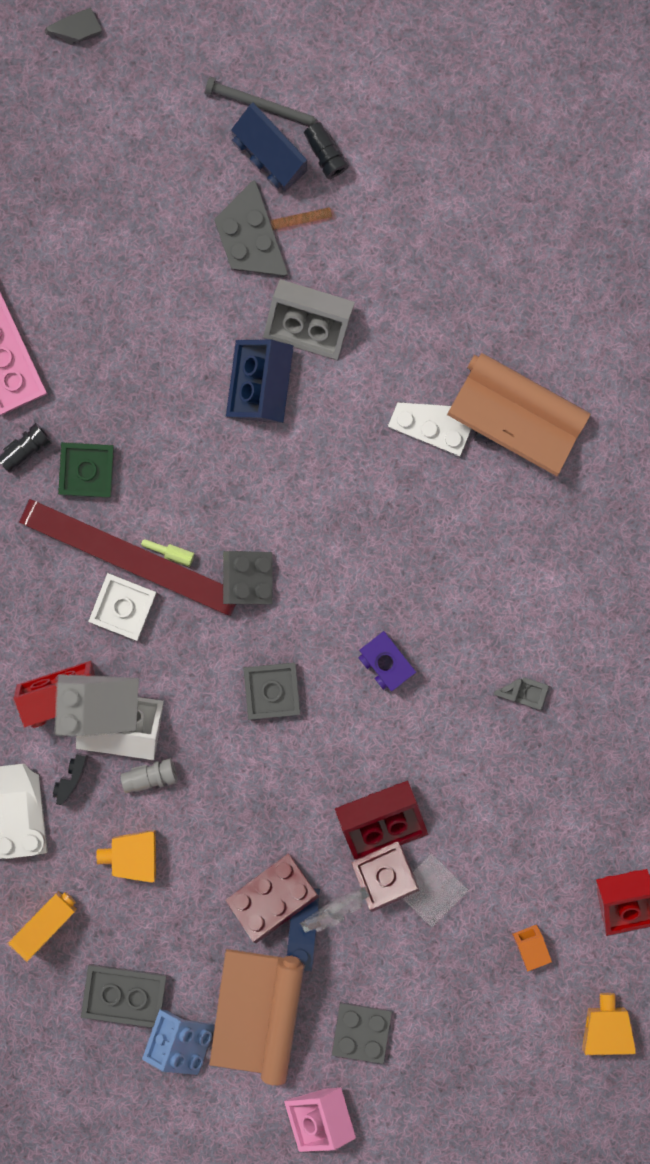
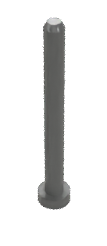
M210 76L204 94L211 96L213 92L248 105L253 102L259 109L308 126L316 122V118L312 115L219 84L214 77Z

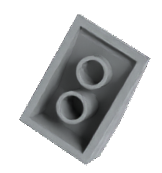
M58 675L55 735L88 736L136 731L139 678Z

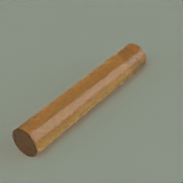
M330 207L272 219V230L332 218Z

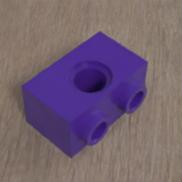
M384 631L359 649L362 654L358 657L367 670L371 667L378 675L374 679L383 690L389 688L392 692L416 673ZM383 655H388L392 658L393 664L389 670H381L378 666V659Z

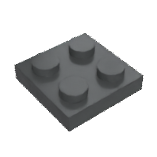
M223 551V604H272V552Z
M296 663L243 667L248 720L300 715Z
M340 1002L332 1056L384 1064L392 1010Z

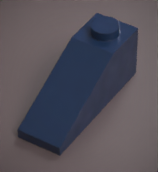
M314 888L316 893L319 895L320 889ZM319 897L291 917L287 956L297 957L304 964L303 971H312Z

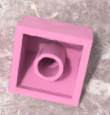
M341 1087L326 1088L284 1101L299 1152L336 1150L356 1139Z

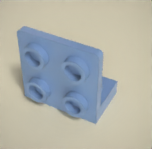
M159 1010L142 1060L163 1072L197 1075L203 1065L215 1025L183 1020L167 1010Z

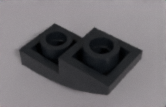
M77 753L75 758L70 759L68 773L72 774V777H62L60 782H55L53 797L57 798L56 805L64 804L76 789L84 773L89 755Z

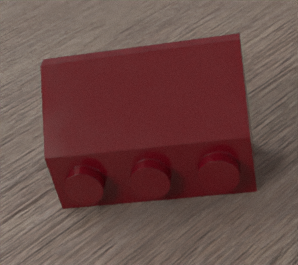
M408 780L334 808L354 860H358L397 841L402 845L428 835Z

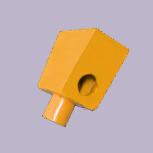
M156 830L113 837L112 848L97 849V864H112V876L155 882Z
M600 993V1008H588L582 1051L585 1055L636 1054L628 1011L624 1007L616 1008L615 993Z

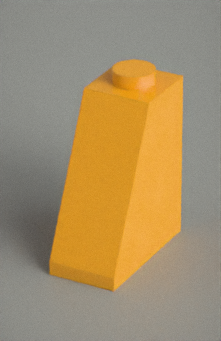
M58 891L8 944L27 962L77 910L74 906L76 901L68 893L64 892L61 894Z

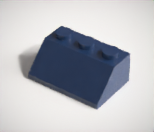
M252 102L231 129V134L234 137L231 141L238 150L242 152L245 149L250 154L251 158L249 160L257 170L260 171L263 168L269 175L267 180L275 189L281 187L285 192L307 172V159Z
M272 339L236 340L226 417L268 423H284L294 345Z

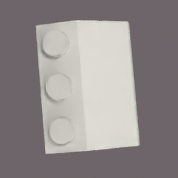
M138 697L136 731L76 736V749L154 760L163 701Z

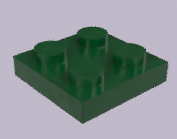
M61 442L58 495L111 498L114 445Z

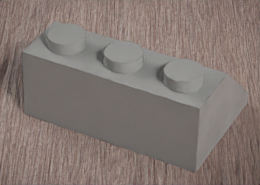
M280 279L273 295L263 338L294 345L296 348L338 360L355 302Z

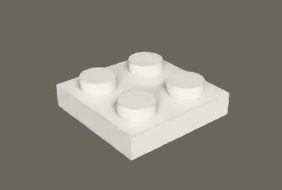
M107 573L88 622L138 641L157 592Z

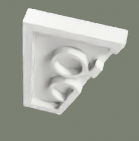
M397 403L388 425L390 429L460 457L471 431V428L447 415L451 406Z

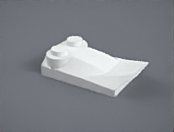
M26 764L0 766V859L47 853L39 774L31 771Z

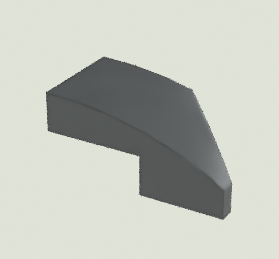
M88 8L51 24L44 31L46 35L51 36L53 34L66 40L65 43L72 45L73 42L78 43L101 34L102 29L92 9Z
M524 677L496 690L494 695L543 710L550 686Z

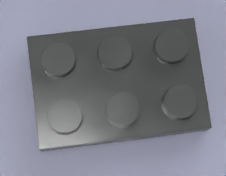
M89 964L81 1018L153 1028L158 1012L162 1010L167 974Z

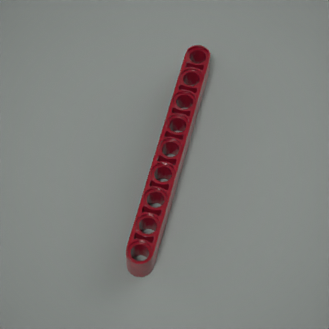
M32 499L28 500L19 523L228 616L232 615L236 604H223V584Z

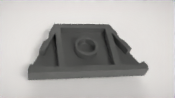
M255 180L251 181L214 219L231 270L250 271L260 274L266 273L283 277L288 276Z

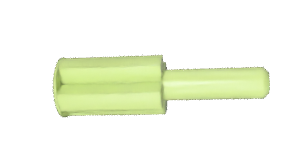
M146 539L141 543L142 547L165 554L164 558L187 567H190L193 562V552L171 544L165 547Z

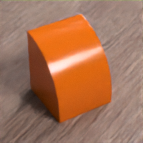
M537 924L513 933L527 972L552 962Z

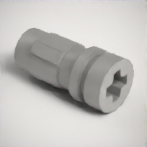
M171 758L162 760V763L159 761L154 762V765L149 767L146 764L131 768L129 772L121 773V783L125 793L138 792L158 785L161 788L165 787L166 783L168 786L178 783L175 765Z

